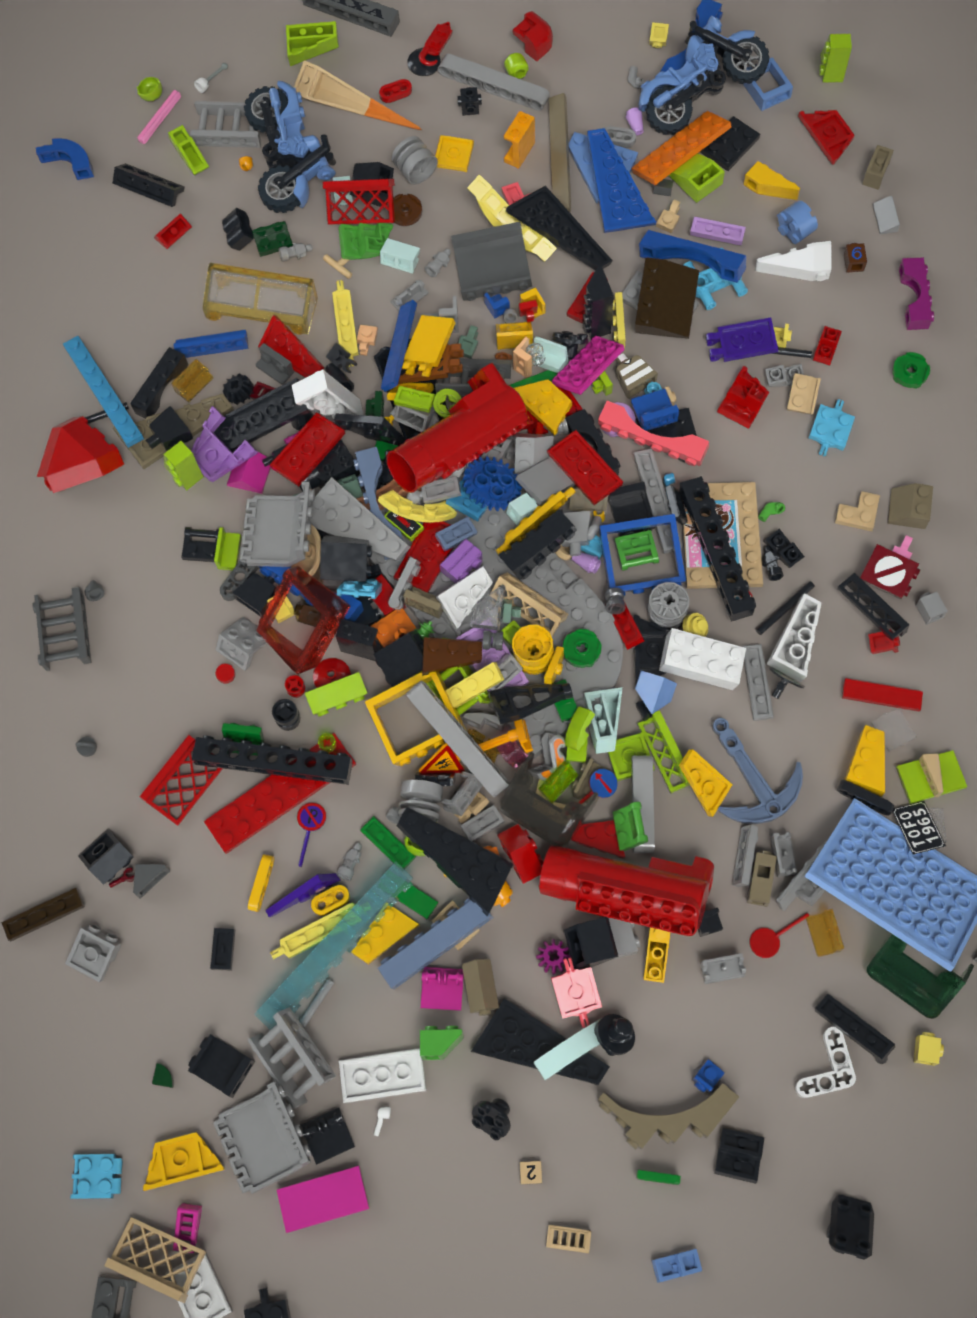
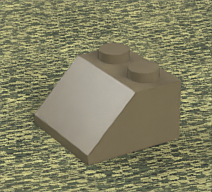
M914 483L892 488L888 524L926 529L931 516L933 486Z

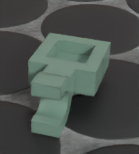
M471 325L467 336L461 335L458 344H461V349L464 350V357L472 359L478 346V340H476L479 334L477 332L478 327Z

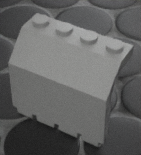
M302 482L303 492L296 496L254 495V499H247L245 510L247 514H245L242 536L243 547L240 554L241 562H246L247 566L290 567L305 559L306 552H309L310 547L307 536L311 534V523H309V518L313 516L311 501H314L315 496L310 482Z
M276 1082L266 1085L268 1089L261 1094L219 1114L220 1119L213 1122L218 1136L227 1135V1137L220 1140L226 1155L235 1154L234 1157L229 1159L234 1175L236 1176L241 1173L244 1175L237 1179L242 1194L248 1191L253 1194L295 1173L311 1162L309 1158L312 1156L308 1144H303L301 1139L304 1136L299 1124L295 1125L292 1118L295 1116L290 1104L286 1105L284 1097H286L285 1090L282 1085L278 1086Z

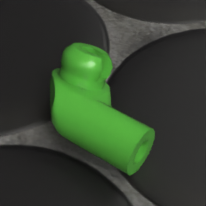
M780 502L767 503L758 515L759 520L766 522L770 515L781 514L785 511V505Z

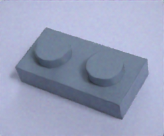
M466 517L437 532L435 537L445 552L462 543L465 539L477 535L478 532L469 517Z

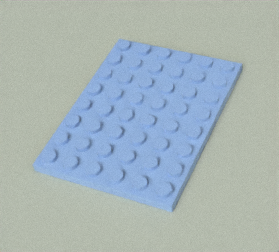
M855 798L805 875L807 879L950 972L955 967L977 924V875L936 849L913 855L898 825Z

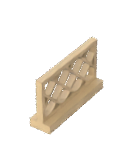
M131 1217L111 1259L108 1258L104 1266L185 1304L188 1297L187 1292L206 1251ZM134 1224L141 1227L143 1235L132 1240L130 1232ZM154 1234L159 1235L161 1244L150 1248L147 1237ZM144 1239L147 1250L136 1254L133 1243ZM175 1242L178 1245L179 1253L169 1257L166 1246ZM130 1245L132 1256L127 1259L119 1258L118 1256L122 1248ZM163 1248L165 1259L154 1263L152 1252ZM191 1251L199 1253L196 1261L187 1266L184 1254ZM148 1254L151 1265L141 1268L137 1258ZM181 1256L184 1267L173 1272L170 1260ZM167 1262L169 1274L162 1277L158 1276L156 1266ZM185 1271L187 1280L184 1286L181 1287L177 1285L174 1275Z

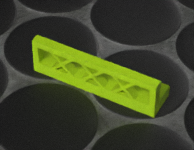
M659 710L652 714L651 718L639 722L637 725L641 733L643 732L646 744L671 794L690 786L679 767L683 757ZM654 723L656 727L655 734L647 733L643 726ZM655 740L663 742L665 746L663 752L654 749L653 744ZM663 757L672 760L671 770L662 766ZM671 775L679 776L682 784L673 787L670 782Z

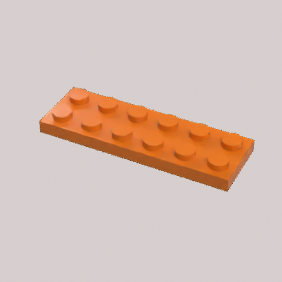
M706 111L633 166V174L653 185L658 184L729 130L731 122Z

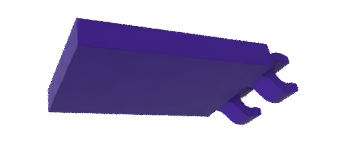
M771 317L718 327V332L706 334L707 346H713L718 342L721 345V348L709 350L711 362L718 361L720 358H723L724 362L778 352Z

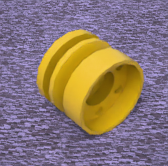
M527 625L520 628L512 639L514 658L523 668V672L530 675H538L547 671L554 654L553 639L548 630L539 625Z

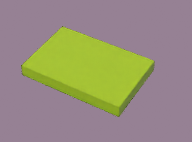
M954 751L938 754L943 784V793L941 795L966 789L967 784ZM919 760L896 767L909 804L934 798Z

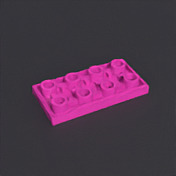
M599 336L593 337L552 379V383L557 387L581 395L625 350L624 345Z
M360 1166L276 1190L286 1233L370 1209Z

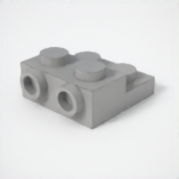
M90 924L80 928L65 964L101 982L110 963L115 960L122 943L117 941L118 937L111 933L104 934L100 932L101 928L99 926Z

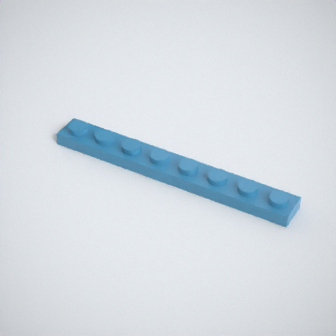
M79 336L63 343L67 353L127 447L129 448L142 441L144 438Z

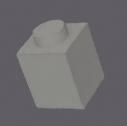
M927 592L921 595L916 604L926 625L944 618L948 612L938 592L932 594Z

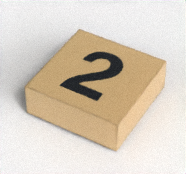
M541 1161L520 1162L521 1184L542 1183Z

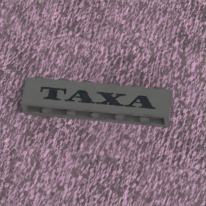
M302 0L304 6L392 37L400 23L398 10L370 0Z

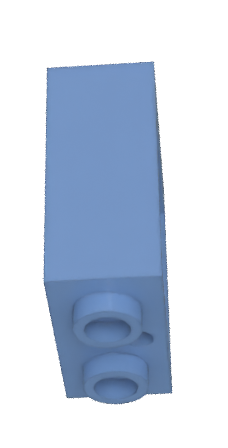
M773 57L769 59L765 73L770 71L779 87L763 93L755 81L751 84H743L761 111L790 99L793 86ZM750 66L746 68V70H752V69H753V68H751Z

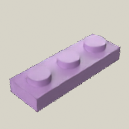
M694 217L690 235L742 246L746 227Z

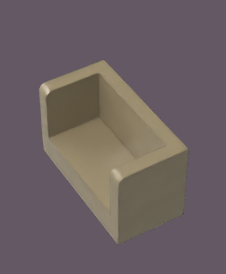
M877 145L862 185L879 190L894 150Z

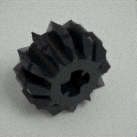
M240 373L237 376L232 375V378L226 379L227 383L223 384L224 396L229 402L239 405L240 402L244 404L245 400H250V395L254 394L253 383L246 375H241Z

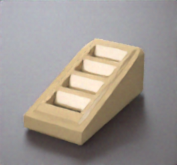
M923 754L919 758V762L934 797H939L943 793L939 755Z
M554 1225L548 1226L546 1247L589 1254L591 1231ZM554 1230L559 1231L557 1244H553ZM563 1231L567 1232L566 1245H561ZM571 1233H576L574 1247L570 1246ZM580 1234H584L583 1248H579Z

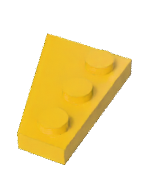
M689 749L679 767L707 815L713 817L733 784L696 751Z

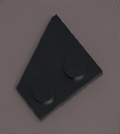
M417 772L415 780L430 781L441 786H453L456 781V773L419 774Z

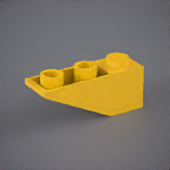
M757 161L745 174L744 186L757 194L792 200L798 199L800 187L784 178L780 173L770 169L766 164Z
M649 927L644 980L664 983L670 932Z

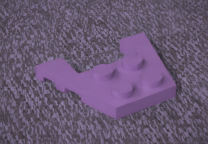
M212 406L209 410L211 414L208 420L204 421L202 426L204 429L200 437H197L191 452L196 459L201 473L209 481L214 482L256 455L258 451L248 441L244 440L233 453L214 433L225 420V417L217 408Z

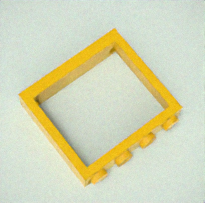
M439 671L431 672L429 675L422 676L421 672L365 701L394 765H408L411 763V759L424 757L428 754L429 750L433 748L439 749L445 744L444 739L437 735L397 755L377 711L378 708L405 695L421 680L425 683L434 681L444 705L466 730L457 709L453 707L446 692L447 688Z

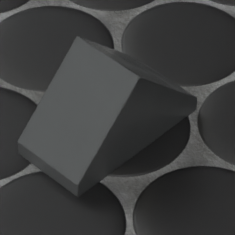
M136 864L133 893L141 899L170 870L164 864Z

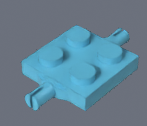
M838 399L835 408L822 404L818 408L808 438L822 445L819 455L826 456L828 448H837L843 451L846 446L855 416L841 411L844 404L843 400Z

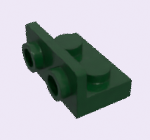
M286 221L276 222L272 225L252 230L260 257L279 252L278 248L286 246L289 248L293 246Z
M375 391V398L366 400L365 416L384 417L383 391Z

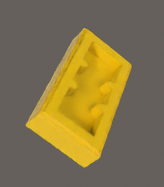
M556 647L544 676V685L554 684L556 676L561 674L564 659L563 647Z

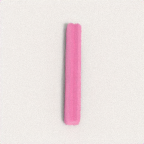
M176 90L171 92L138 135L137 139L140 143L145 144L181 98L180 92Z

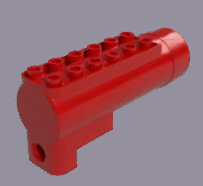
M493 362L483 367L468 381L473 392L463 397L449 410L451 415L418 435L407 439L403 444L387 454L388 469L393 479L403 490L413 493L441 477L443 480L456 470L462 469L467 463L473 462L481 454L487 453L497 444L500 445L508 437L514 436L529 424L527 421L530 418L527 415L522 397L513 387L507 385Z
M550 846L543 862L539 890L540 894L563 901L576 902V910L684 936H693L702 923L706 902L713 884L714 864L709 859L695 856L692 866L652 857L649 866L644 867L583 853L575 849Z

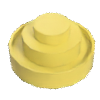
M691 613L685 616L682 624L683 631L706 637L708 634V623L705 617L699 613Z

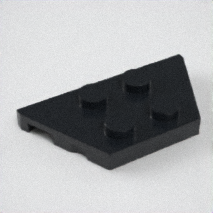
M634 615V621L644 639V642L635 646V680L637 683L640 671L658 676L666 674V672L659 671L666 635L670 629L660 627L652 621L648 622L641 619L639 615Z

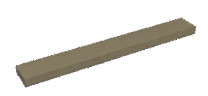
M561 93L549 98L552 193L569 212H572L567 99L565 93Z

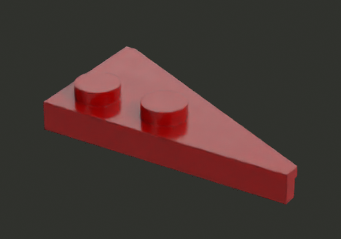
M614 820L551 828V834L556 835L558 838L568 839L577 842L576 844L625 859V852L619 850Z

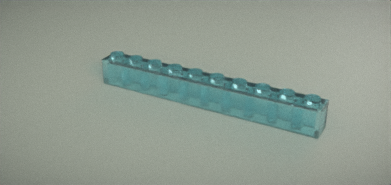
M395 861L254 1015L271 1030L277 1024L273 1018L277 1012L290 1007L293 1013H295L301 1006L299 1004L300 1000L303 997L308 999L315 991L313 986L317 982L322 983L329 976L327 971L332 966L336 968L344 960L341 956L346 951L350 953L357 946L355 941L360 935L364 938L370 932L371 928L369 926L375 920L378 923L385 915L384 909L388 905L392 908L399 900L397 895L402 890L406 892L413 885L411 882L413 877Z

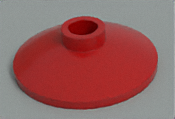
M325 659L316 666L313 673V681L316 688L350 676L351 671L348 665L340 659ZM334 672L335 674L334 676L329 677L328 673Z

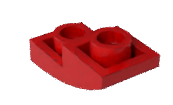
M827 326L824 327L813 361L830 366L842 331Z

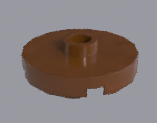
M399 194L393 197L394 223L400 226H409L418 222L423 212L422 204L418 197L412 194Z

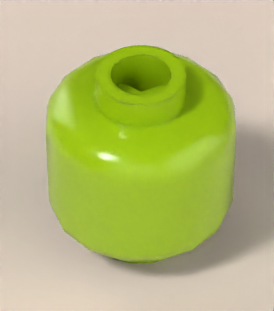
M520 53L510 54L504 62V67L510 76L521 79L528 72V63Z

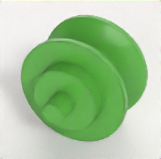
M430 620L428 623L419 622L420 629H414L418 631L423 640L424 637L430 638V633H435L431 626L433 622Z

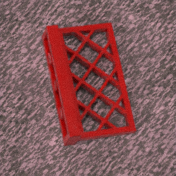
M394 179L324 181L323 189L326 192L328 225L394 223ZM382 190H388V199L385 202L378 196ZM350 191L357 196L352 203L345 197ZM365 191H369L373 195L369 202L362 197ZM331 192H336L341 197L336 204L331 200ZM359 199L366 205L361 212L354 206ZM375 199L382 204L378 211L371 206ZM342 200L349 205L345 212L338 207ZM384 207L389 211V219H384L379 214ZM367 208L374 213L371 219H367L363 215ZM336 209L342 216L339 220L333 221L332 213ZM351 209L358 214L354 220L347 216Z
M190 735L186 737L139 796L141 800L177 826H179L223 770V768H217L216 771L208 772L207 766H205V772L194 774V762L192 761L191 753L194 750L196 740ZM184 764H190L191 774L180 776L179 768ZM206 775V784L201 787H195L194 777ZM192 777L193 788L182 789L180 779ZM178 779L179 790L168 791L167 783L170 780ZM194 791L192 802L183 803L182 792ZM180 793L181 803L169 805L168 794ZM159 795H166L167 805L157 806L153 801ZM181 806L182 814L176 820L171 816L170 808Z

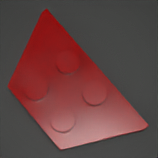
M837 110L815 111L813 114H805L804 111H801L798 114L801 122L830 163L834 165L854 140V133Z

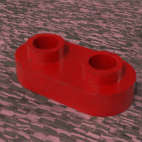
M407 79L386 84L379 90L380 99L385 103H391L408 97L412 93V84Z

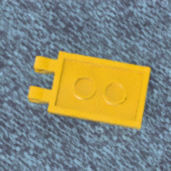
M421 315L405 353L402 368L407 369L406 375H413L416 365H419L418 370L423 371L422 376L429 377L432 367H438L456 323L454 318Z

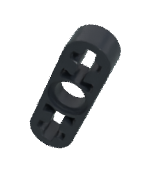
M841 780L837 791L852 800L855 798L880 814L886 816L891 814L894 805L890 801L849 781Z

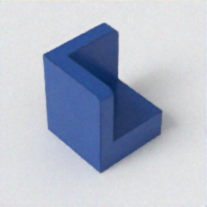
M488 293L484 294V303L494 319L503 315L504 311L510 308V301L507 297L502 298L500 294H497L490 298Z

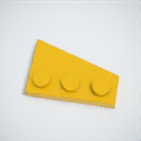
M386 902L351 953L369 965L386 952L388 948L420 925Z

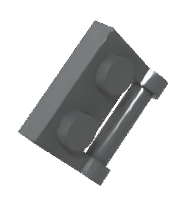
M98 1277L91 1318H115L120 1286L125 1287L120 1318H129L133 1288H136L137 1281Z

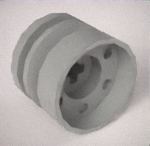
M417 136L408 137L395 148L391 157L394 165L397 166L411 184H419L427 180L433 174L438 164L437 158Z
M665 582L657 585L649 596L647 609L649 621L670 630L672 628H679L683 624L689 608L687 591L681 585L674 582Z
M406 780L402 782L401 797L406 800L399 803L402 809L398 811V817L401 818L404 810L408 807L437 823L440 818L438 813L441 808L434 803L442 801L443 786L425 780Z

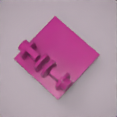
M425 967L422 972L420 1008L461 1011L463 969Z

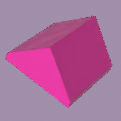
M258 452L231 470L227 486L262 494L271 469L270 465L265 467L262 463V460L267 457Z

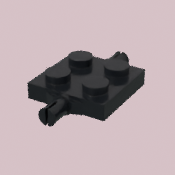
M268 1287L259 1289L260 1304L244 1310L245 1318H291L288 1300L270 1301Z

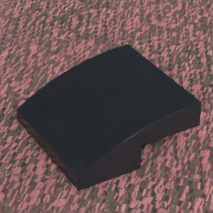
M722 1128L714 1174L756 1184L765 1137Z

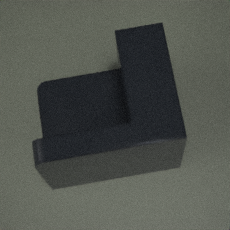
M719 908L704 912L701 926L698 929L700 937L723 930L718 915L720 912Z

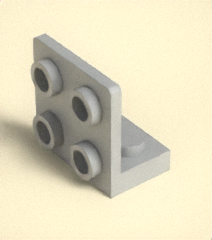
M242 617L219 634L216 651L245 671L250 667L253 654L271 641L272 636Z

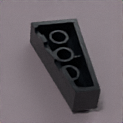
M560 509L541 522L538 530L533 529L526 534L525 540L513 543L511 545L512 549L509 552L505 553L503 551L498 555L519 580L527 578L532 573V569L542 565L549 554L557 552L565 540L568 541L575 535L577 529Z

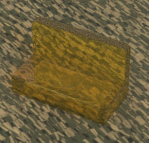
M833 909L825 910L822 914L806 918L817 957L838 953L845 949Z

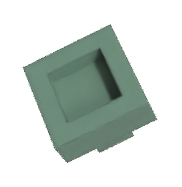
M505 599L503 622L510 623L511 616L521 617V607H512V600Z

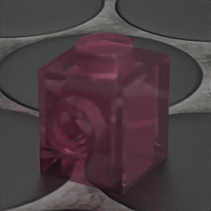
M518 740L514 742L509 741L496 747L504 760L514 769L530 758Z

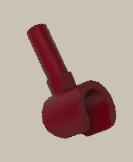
M125 869L123 876L109 883L110 888L125 881L133 882L135 875L127 877V874L131 873L133 869Z

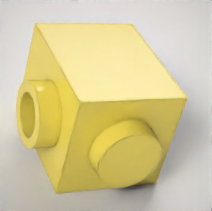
M922 1032V1035L917 1036L915 1039L914 1063L938 1065L940 1057L943 1056L944 1052L941 1038H936L935 1034Z

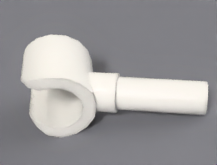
M381 1107L378 1110V1122L373 1135L379 1136L383 1119H390V1107Z

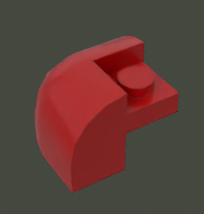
M530 11L524 14V20L513 29V35L525 43V53L535 61H538L552 48V29L548 22L535 12Z

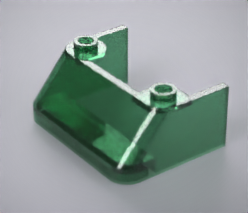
M890 933L867 966L868 975L925 1017L931 1019L938 1017L966 984L974 965L970 964L961 976L948 970H944L936 976L903 953L907 943Z

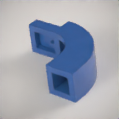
M55 138L52 139L53 145L36 147V154L41 163L59 160L68 161L72 164L77 180L94 177L93 168L87 153L76 142Z

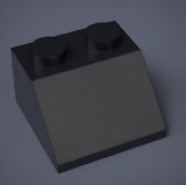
M109 829L78 855L88 870L103 885L111 881L116 873L128 866L131 859L134 858Z

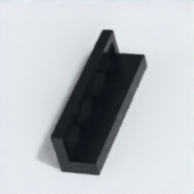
M125 163L114 168L113 184L165 205L175 206L177 194L184 192L185 186Z
M853 573L838 586L837 589L891 641L899 635L902 637L907 633L910 624L856 573ZM848 586L853 592H848L845 587ZM859 597H860L867 605H862V604L859 602ZM873 611H874L876 614H878L881 618H876V617L873 615ZM887 624L895 631L894 633L887 629Z

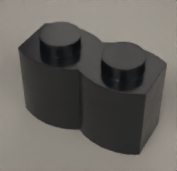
M235 208L222 220L223 230L227 233V243L231 248L240 251L254 239L249 217L245 211Z

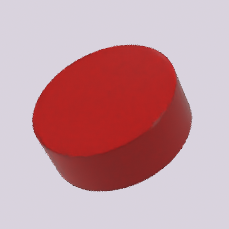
M221 664L217 667L215 675L219 682L228 684L234 680L236 673L230 664Z

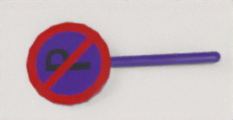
M317 803L303 805L297 814L299 826L307 830L299 867L303 865L310 831L320 829L326 821V812Z

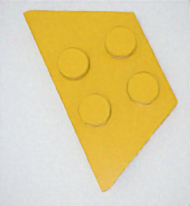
M550 380L514 388L522 397L526 409L551 433L556 435L560 423H563L566 413L569 412L572 406V400Z
M197 1132L157 1142L154 1145L153 1157L149 1163V1172L146 1183L143 1186V1191L223 1171L225 1168Z

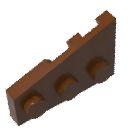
M424 637L422 676L429 675L431 672H442L448 668L464 667L481 663L482 642Z

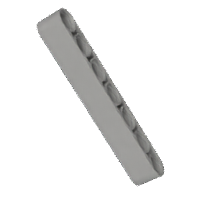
M446 54L437 69L446 78L471 87H477L479 90L537 111L543 109L550 96L548 90L452 54Z
M421 680L406 693L415 707L493 797L499 795L510 785L503 773L424 681Z

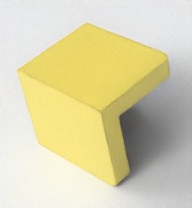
M284 591L267 600L269 609L278 624L294 616L293 606Z

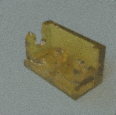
M195 359L171 384L174 391L189 403L213 379V376L209 373L210 370Z

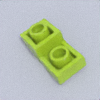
M582 707L577 708L566 733V747L579 751L589 736L585 730L595 716L591 710Z

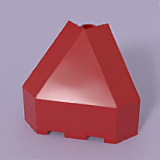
M84 416L73 417L53 427L37 477H44L45 485L53 493L102 477L125 465L118 448L113 443L109 445L104 440L105 436L97 428L92 429L87 424L88 420Z

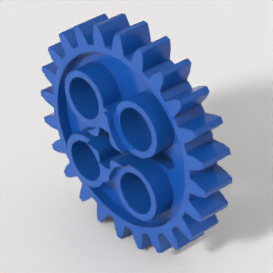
M486 456L484 460L479 457L478 461L474 460L472 463H469L465 469L462 481H464L463 487L467 488L465 493H471L469 499L475 498V504L482 503V508L488 506L489 511H491L494 507L498 512L501 507L505 511L508 504L521 495L522 486L516 481V477L519 474H513L515 469H509V463L503 465L502 459L496 462L495 457L490 460Z

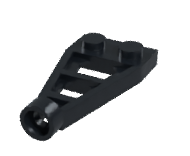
M569 683L562 685L514 686L489 692L500 725L523 719L556 702L573 698ZM548 693L550 697L542 701H536L534 694ZM516 696H528L531 703L522 708H517L513 698Z

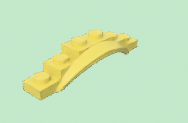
M480 175L469 185L467 189L476 197L482 212L493 227L520 222L525 250L535 253L544 262L557 249L541 234L507 213L506 208L509 205Z

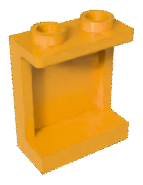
M519 111L504 134V139L512 142V146L504 157L505 163L518 169L521 167L535 144V117Z

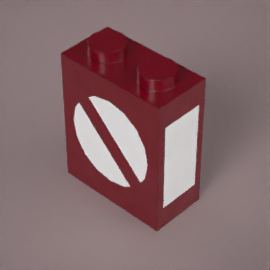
M877 544L860 578L865 583L902 599L903 596H908L912 588L909 584L912 578L916 580L921 569H918L919 563Z

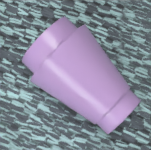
M631 108L626 112V120L631 129L636 133V136L641 135L644 132L642 111L639 108Z
M581 552L580 556H572V561L588 573L592 572L595 574L601 565V560L594 555Z

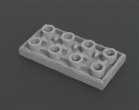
M551 457L516 477V481L534 498L539 506L547 502V499L552 494L556 495L559 491L564 492L570 487L575 486Z

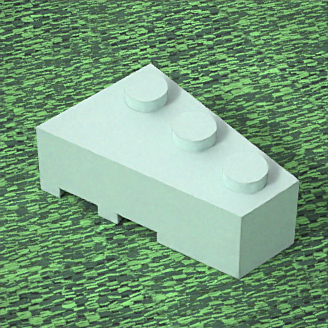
M623 687L584 693L586 709L591 710L595 714L589 725L595 754L615 751ZM600 697L601 703L596 704L593 711L591 701H595L594 698Z

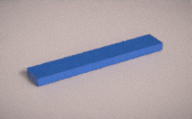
M414 300L400 306L381 384V389L384 392L398 386L417 303Z

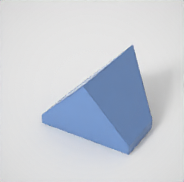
M640 671L635 689L651 714H654L671 702L677 683L658 675Z

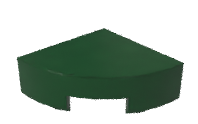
M156 1064L152 1084L173 1088L174 1080L170 1071L165 1066Z

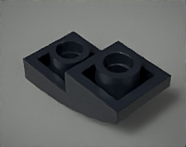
M780 528L764 540L765 544L770 546L772 551L776 552L780 560L788 568H791L805 557L794 542L790 543Z

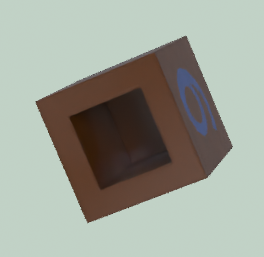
M864 243L846 245L844 251L846 273L863 272L865 270L867 257Z

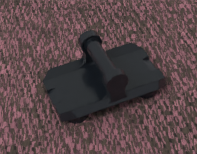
M839 1194L832 1202L831 1220L826 1234V1238H829V1245L835 1252L854 1255L856 1258L863 1260L872 1256L874 1211L870 1202Z

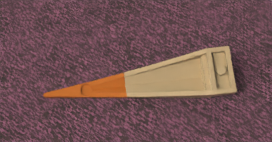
M304 60L293 87L296 88L297 92L301 93L302 98L314 103L422 130L416 124L321 67Z

